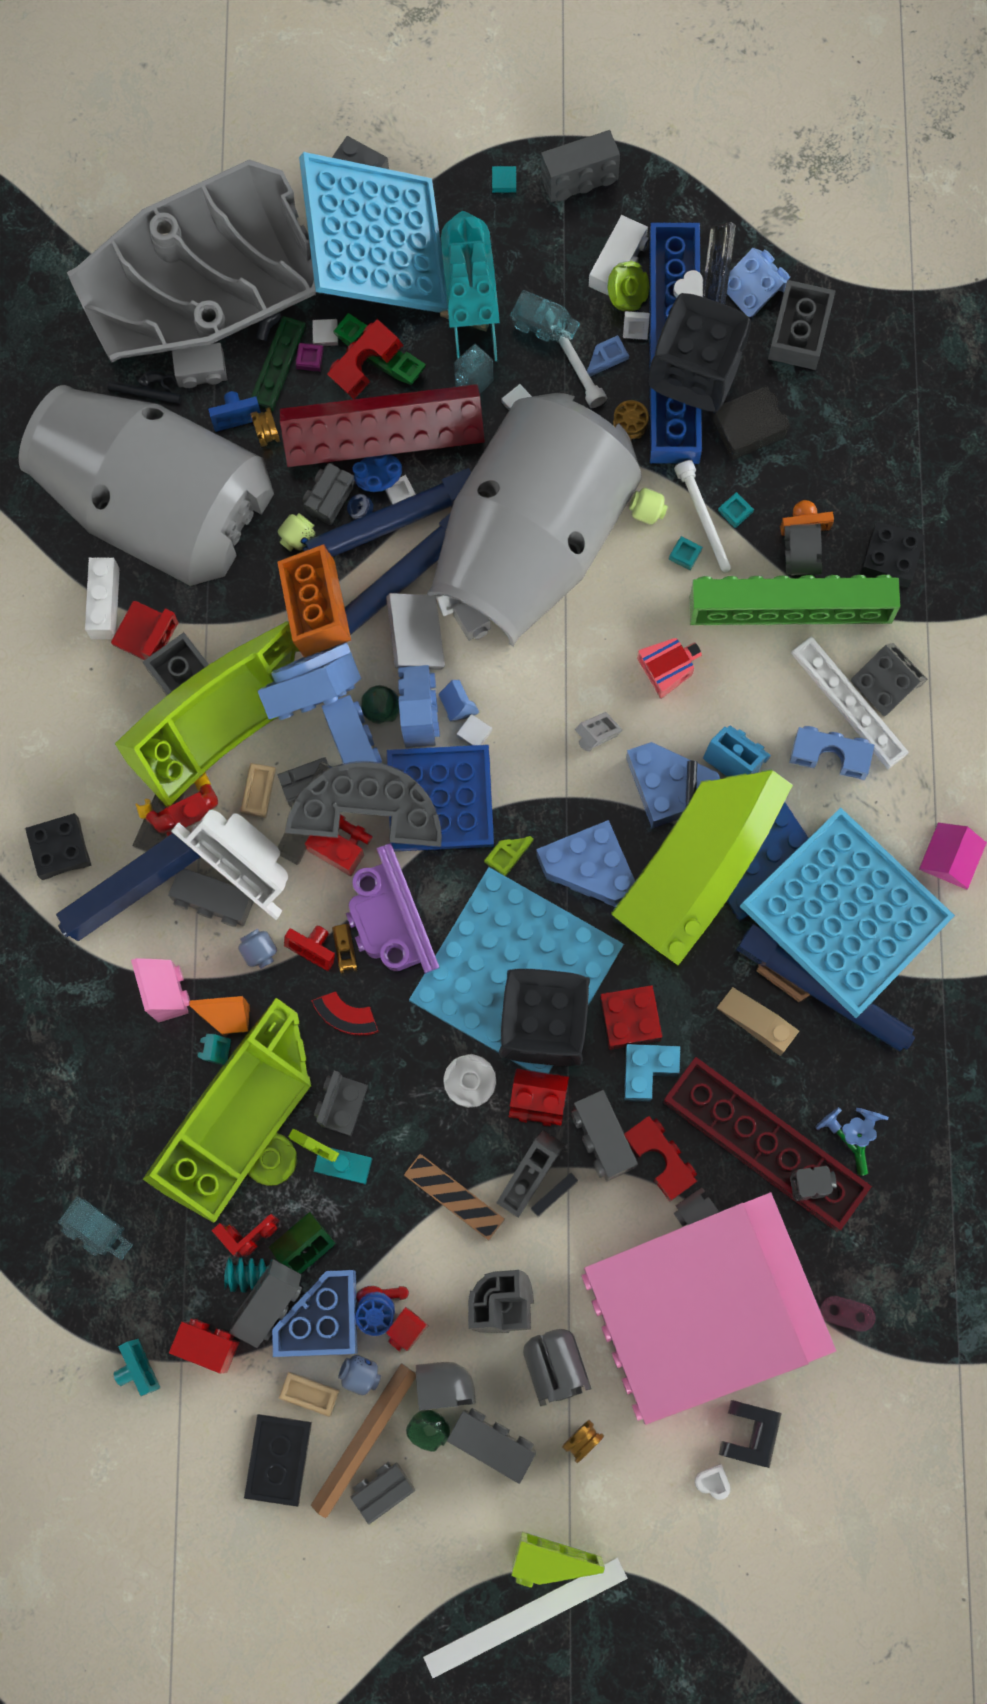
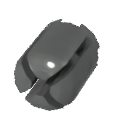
M565 1329L546 1332L545 1335L532 1337L524 1345V1358L540 1406L547 1405L545 1399H548L550 1403L583 1393L581 1387H585V1390L592 1389L575 1337L570 1331Z

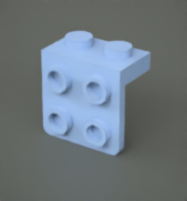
M752 248L720 282L723 290L748 317H753L778 291L784 292L787 280L790 278L783 268L779 267L778 269L772 263L775 259L765 249L761 251Z

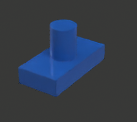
M234 391L224 395L225 405L209 408L215 432L253 422L251 413L256 411L261 413L257 397L240 400L238 393Z

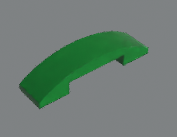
M348 313L333 332L349 347L351 343L358 341L363 335L367 325ZM398 351L388 363L378 356H371L366 359V361L386 374L410 385L426 368L425 363L407 351L405 354Z

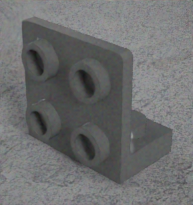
M894 643L885 645L851 678V682L883 716L888 715L915 688L921 687L928 680Z
M334 1070L332 1076L328 1075L325 1080L323 1091H326L323 1102L319 1101L314 1113V1116L317 1117L316 1122L321 1127L352 1136L368 1085L344 1078L340 1072Z

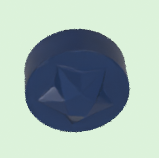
M357 494L349 500L347 511L351 517L359 519L372 513L373 503L365 495Z

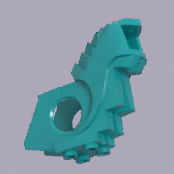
M461 211L445 224L441 233L449 327H454L457 361L458 365H460L457 327L491 324L494 358L497 361L495 323L500 322L490 232L487 225L481 219Z

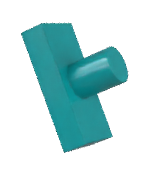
M334 1148L331 1149L339 1153L335 1162H331L320 1155L317 1156L314 1172L366 1184L372 1162L371 1157Z
M139 1339L131 1340L118 1346L126 1366L114 1371L113 1376L119 1386H123L133 1380L140 1396L160 1389V1385Z

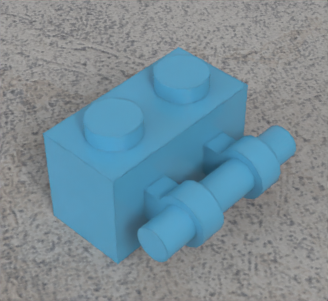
M730 725L728 728L724 726L710 741L703 759L729 777L758 773L763 762L766 763L771 755L764 750L765 747L760 743L755 744L748 739L746 733L741 729L736 730Z

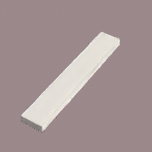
M812 636L792 650L791 654L858 735L868 740L870 744H875L873 752L887 769L908 755V750Z

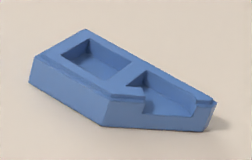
M618 335L596 345L587 369L590 377L629 359V354Z

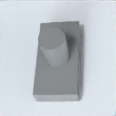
M604 712L581 722L575 731L582 737L579 740L580 747L585 751H591L594 747L617 737L622 729L607 712Z

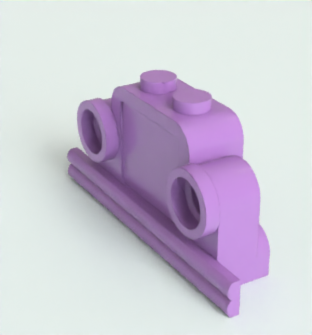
M389 843L378 847L377 852L382 864L372 868H362L355 873L352 882L358 895L350 900V912L346 913L351 928L356 926L359 936L355 937L359 950L360 952L366 950V953L371 958L381 957L384 965L393 971H400L418 963L422 964L425 974L440 968L392 844Z

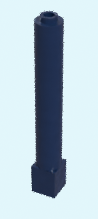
M469 468L442 479V483L311 538L305 541L306 547L302 548L303 552L324 544L330 555L334 557L449 507L452 508L455 498L471 474Z
M451 512L439 522V527L344 607L350 636L387 605L386 596L389 593L400 594L439 560Z
M753 924L749 927L735 949L757 964L765 965L899 1052L903 1048L908 1050L915 1039V1036L912 1035L914 1029L873 1003L855 1018L768 933Z

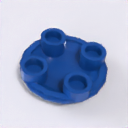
M391 454L366 457L361 462L353 465L354 479L358 487L365 491H384L392 487L399 480L402 474V465Z

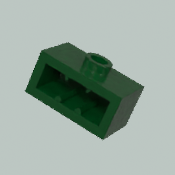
M309 1212L268 1248L279 1263L301 1274L336 1243L325 1228Z

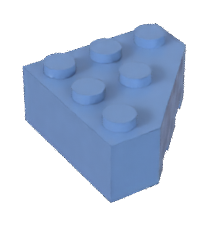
M350 652L295 678L280 683L272 682L258 690V694L268 719L278 717L279 720H283L293 716V711L300 709L304 713L316 708V705L320 703L328 705L339 700V697L346 695L347 691L355 688L354 684L361 680V676Z
M429 665L398 667L400 677L398 679L400 723L405 748L436 745L435 737H440L437 714L438 705L436 690H431V688H436L435 673H430Z
M652 742L627 750L626 760L652 829L678 820L686 806L687 761L690 760ZM697 765V788L701 783L700 781L720 779L718 772L703 765Z
M609 820L536 849L537 859L547 880L567 886L571 890L586 896H592L611 906H617L635 882Z
M326 1271L318 1279L312 1288L292 1307L282 1321H279L272 1329L273 1357L358 1354L357 1323L355 1319L357 1311L356 1271Z

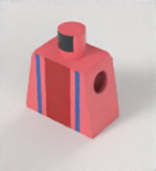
M673 638L639 650L637 660L661 699L693 675L694 666L691 661L702 656V653L695 642L683 648L679 640Z

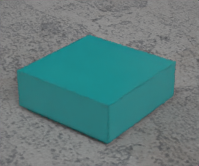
M492 166V193L516 192V166Z
M737 492L718 508V512L734 528L754 511Z
M680 536L669 555V560L691 571L703 547Z

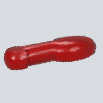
M367 1286L358 1291L356 1299L359 1302L368 1293L381 1292L391 1299L404 1300L408 1297L409 1291L405 1286L391 1289Z

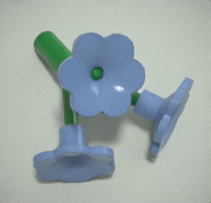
M837 1107L825 1116L815 1128L819 1130L823 1127H829L833 1133L836 1132L854 1153L857 1174L860 1176L867 1175L865 1147L869 1144V1141H873L877 1137V1132L874 1130L875 1122L878 1120H888L889 1117L862 1108H856V1111L860 1112L865 1117V1120L853 1118L849 1124L843 1126L842 1131L840 1129L842 1126L836 1120L842 1110Z

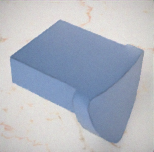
M451 680L439 693L450 721L466 719L471 714L477 715L479 713L476 704L468 699L460 680Z

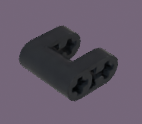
M731 1400L728 1414L755 1420L749 1448L722 1441L719 1455L770 1468L782 1413Z

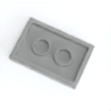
M389 593L386 598L395 668L429 665V669H443L445 662L436 595L430 597L429 595Z

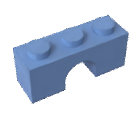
M812 726L798 728L789 763L815 769L819 755L825 752H832L841 760L840 775L861 780L866 779L869 774L875 744H870L864 738H854V740L844 738V735L838 732H829L828 734L818 732L819 730Z

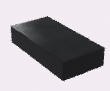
M572 1173L567 1175L531 1207V1211L537 1217L541 1216L578 1183V1179Z

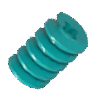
M228 1257L224 1275L225 1290L228 1285L231 1292H236L238 1286H240L241 1292L246 1293L249 1286L252 1290L267 1269L264 1259H260L258 1266H255L253 1258H250L247 1266H244L242 1258H239L237 1264L233 1265L232 1258Z

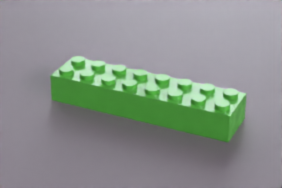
M805 575L798 579H789L788 576H776L774 579H764L762 576H751L748 579H738L736 576L712 579L709 576H702L693 579L689 596L690 625L892 624L900 608L899 578H892L890 575H879L876 578H866L864 575H854L851 578H840L838 575L815 578L811 575Z

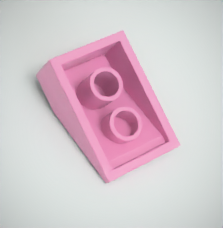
M136 958L131 960L144 1009L151 1017L159 1023L188 1014L187 1006L190 1005V999L187 991H182L180 981H183L184 978L180 966H175L171 960Z

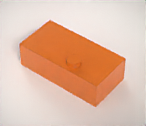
M324 544L278 561L292 641L304 658L351 641L335 561Z

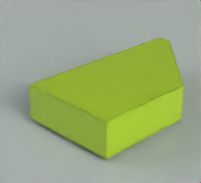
M529 836L521 839L501 840L485 859L484 863L500 874L507 876L534 839Z
M292 1129L288 1136L290 1140L331 1162H335L339 1155L338 1152L295 1129Z

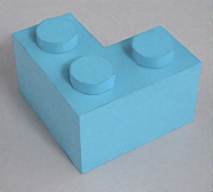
M627 1044L625 1051L624 1101L651 1102L653 1076L678 1077L680 1073V1046Z

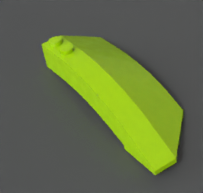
M289 621L233 649L196 673L156 704L115 742L126 763L166 806H171L205 771L230 750L277 718L268 719L258 690L274 682L271 672L294 662L295 653L299 652L292 641Z
M772 769L761 771L760 773L741 774L712 781H700V785L656 854L611 913L630 930L677 965L681 963L713 921L745 874L766 839L793 786Z
M274 999L203 1092L148 1170L143 1180L164 1195L214 1223L259 1156L311 1087L310 1077L307 1075L303 1040L300 1038L298 1027V1013L279 999Z

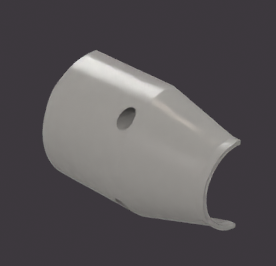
M252 160L240 163L142 209L82 263L67 272L82 307L111 363L121 358L210 345L316 294L310 242L308 240L309 234L305 226H300L297 220L299 216L295 208L294 192L282 170Z
M60 385L54 388L40 402L28 422L19 450V466L21 471L29 474L90 534L189 586L226 575L237 556L233 545H236L239 541L240 531L245 524L247 525L251 521L254 514L253 510L262 514L274 495L266 464L262 457L161 405L76 390L67 385Z
M551 393L521 398L514 402L453 502L433 583L427 593L430 597L439 594L454 598L481 612L505 632L511 646H514L522 634L584 578L638 487L642 477L632 442L619 423L614 427L594 411L574 402L575 396L569 394Z

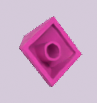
M938 822L919 870L968 890L987 842L968 826Z

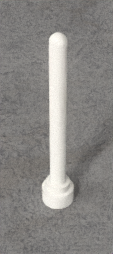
M548 306L544 307L542 310L544 317L586 389L585 399L590 408L602 405L607 400L605 392L602 388L594 385L552 309Z
M692 460L684 461L675 466L674 470L678 479L685 482L719 566L723 572L727 573L730 571L731 566L694 479L696 468Z

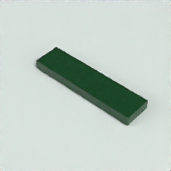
M282 316L250 397H257L259 408L266 410V408L270 407L271 412H273L297 352L298 345L306 329L305 322Z

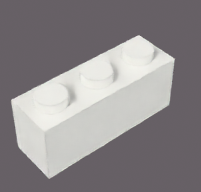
M621 215L589 275V287L608 295V278L612 269L618 263L625 261L638 263L639 258L637 256L640 250L645 251L649 242L647 226Z
M89 558L85 631L90 639H113L116 633L120 568L114 558Z

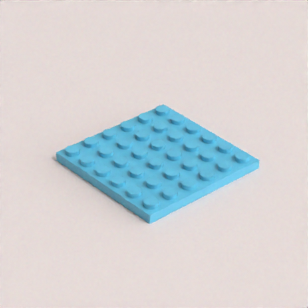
M303 152L299 157L316 292L439 313L448 310L443 256L432 178Z
M842 808L835 812L740 905L760 927L855 1018L875 1000L955 916Z
M488 867L435 956L440 968L424 974L409 1001L499 1053V1049L502 1046L501 1021L507 971L509 969H541L569 972L589 977V1006L624 944ZM513 1061L529 1071L547 1074L550 1073L554 1066Z

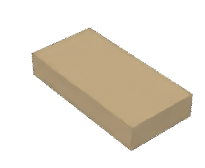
M250 763L240 810L241 814L267 817L276 773L275 767Z
M288 1372L279 1399L330 1417L340 1390Z

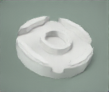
M469 1054L458 1057L449 1064L444 1075V1086L449 1098L457 1105L467 1108L478 1107L487 1102L493 1095L496 1086V1076L488 1061L483 1057Z

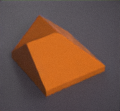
M243 996L189 1001L190 1007L224 1037L229 1033L248 1032L250 1007Z

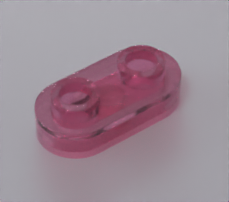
M831 1296L826 1298L820 1307L823 1319L834 1325L856 1331H867L875 1323L874 1310L864 1303ZM831 1305L838 1307L839 1311L835 1316L829 1312ZM858 1312H862L865 1316V1320L862 1323L856 1320Z

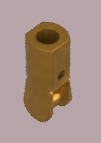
M342 924L332 927L340 973H344V970L352 968L354 971L357 970L350 925ZM351 953L350 959H341V954Z

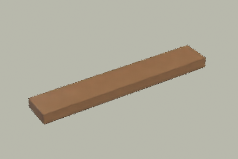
M400 1364L313 1500L312 1508L322 1517H328L415 1380L416 1373L404 1364Z

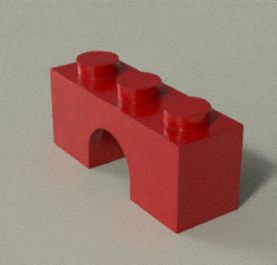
M377 319L364 329L363 335L358 341H354L349 345L347 353L331 365L327 375L354 400L370 383L368 378L362 373L363 362L371 356H378L388 363L404 345L398 337Z
M648 1116L624 1133L637 1158L650 1151L657 1152L663 1156L666 1165L665 1170L654 1181L668 1201L671 1202L697 1182L694 1178L697 1176V1173L689 1162L684 1164L678 1156L681 1154V1151L673 1140L668 1142L662 1133L665 1132V1129L658 1119L652 1120Z

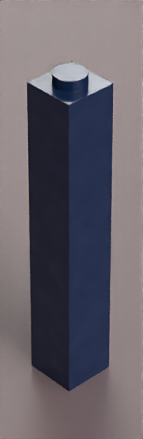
M172 833L58 912L56 916L60 921V924H58L60 931L65 937L70 936L80 941L201 856Z

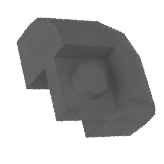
M521 1270L495 1271L484 1274V1277L477 1282L474 1289L470 1290L468 1300L469 1329L483 1333H509V1331L531 1330V1304H534V1296L528 1275Z
M454 1362L416 1365L419 1411L476 1403L472 1377L464 1367Z

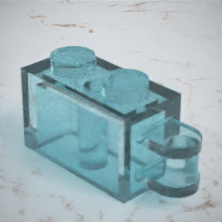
M522 290L510 314L517 329L526 333L529 330L535 332L538 338L546 342L549 339L558 342L561 336L573 340L580 326L578 321L570 318L571 315L565 307L526 290Z
M476 344L454 362L455 387L478 384L480 394L494 381L493 359Z
M77 1196L58 1221L64 1227L62 1232L72 1240L78 1237L85 1243L82 1247L94 1256L97 1253L106 1255L109 1251L120 1260H123L133 1246L129 1240L121 1235L125 1228L82 1197ZM118 1239L121 1241V1244L115 1250L112 1246Z

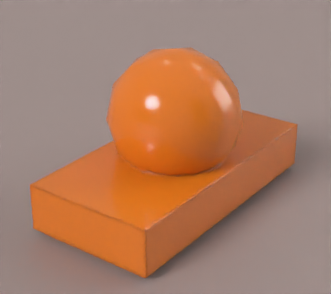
M802 500L794 506L793 517L782 519L780 526L781 535L785 536V526L794 524L821 523V531L830 530L834 522L833 512L817 514V508L814 503L809 500Z

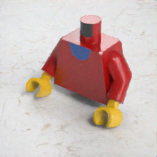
M204 772L194 782L199 792L158 813L153 811L150 799H144L145 805H138L137 803L135 805L141 819L146 818L159 833H166L169 836L173 833L171 831L178 822L186 828L200 821L209 810L217 807L218 798L206 772Z

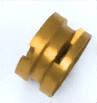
M624 401L615 409L613 426L616 427L619 423L627 432L630 440L639 439L647 430L648 411L638 401Z
M270 407L266 408L267 412L257 413V411L251 413L261 447L266 446L267 442L272 441V439H276V442L280 441Z
M590 1420L586 1421L562 1446L566 1452L570 1451L574 1455L576 1463H579L604 1437L602 1433H596L597 1431L593 1428L594 1424Z

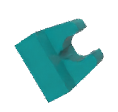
M206 1034V1037H202L200 1042L205 1045L203 1053L199 1052L198 1057L208 1062L224 1065L228 1060L231 1039L216 1034Z

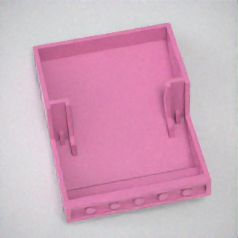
M772 1193L738 1204L584 1268L585 1274L581 1275L586 1289H592L596 1298L591 1301L596 1315L603 1316L606 1325L601 1328L606 1341H612L616 1351L611 1354L616 1367H622L626 1375L622 1382L627 1395L633 1393L636 1404L632 1405L638 1421L643 1419L645 1425L808 1365L811 1361L836 1352Z

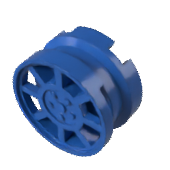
M371 1292L363 1296L359 1301L355 1316L359 1329L371 1336H379L386 1333L393 1324L395 1315L394 1303L390 1297L381 1292Z

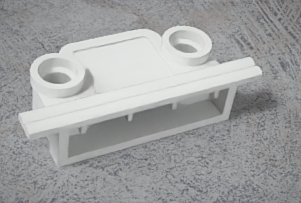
M209 810L199 822L193 825L191 832L179 822L175 825L171 832L275 920L278 919L282 910L272 901L283 891L288 880V874L276 862L280 856V851L274 843L239 814H233L226 820L219 812Z

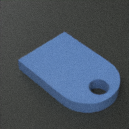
M343 643L305 658L302 657L271 672L275 683L283 682L310 672L351 651L348 644Z

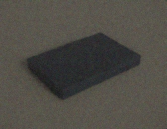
M257 1414L244 1499L299 1506L312 1422Z

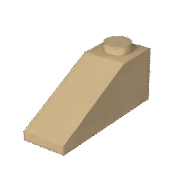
M733 987L717 1007L719 1011L779 1056L783 1054L799 1032V1030L779 1015Z

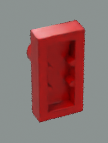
M315 926L307 938L289 928L284 936V947L327 971L334 964L335 953L321 946L329 935L326 929L321 926Z

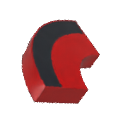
M337 992L311 1000L321 1018L339 1031L351 1035H371L379 1032L370 1007H351L339 998Z

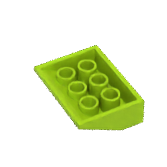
M522 1532L513 1561L511 1576L516 1577V1583L532 1587L533 1583L541 1585L604 1573L605 1566L601 1556Z

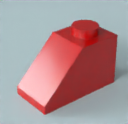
M405 1307L386 1333L391 1337L388 1342L399 1352L403 1348L409 1351L429 1325L413 1311Z

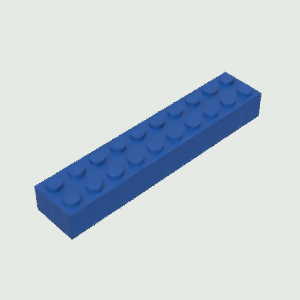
M651 223L650 365L655 356L656 346L664 324L677 299L673 292L675 283L680 279H684V275L688 271L695 270L700 273V223ZM650 387V463H682L692 460L693 463L699 464L702 452L701 409L666 397Z

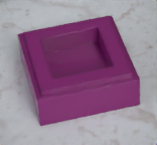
M299 343L296 369L321 372L323 345Z

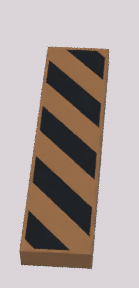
M419 1154L404 1174L405 1177L488 1241L505 1220V1218L421 1154Z

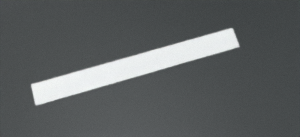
M618 1558L604 1564V1573L577 1578L424 1656L423 1658L432 1678L628 1579Z

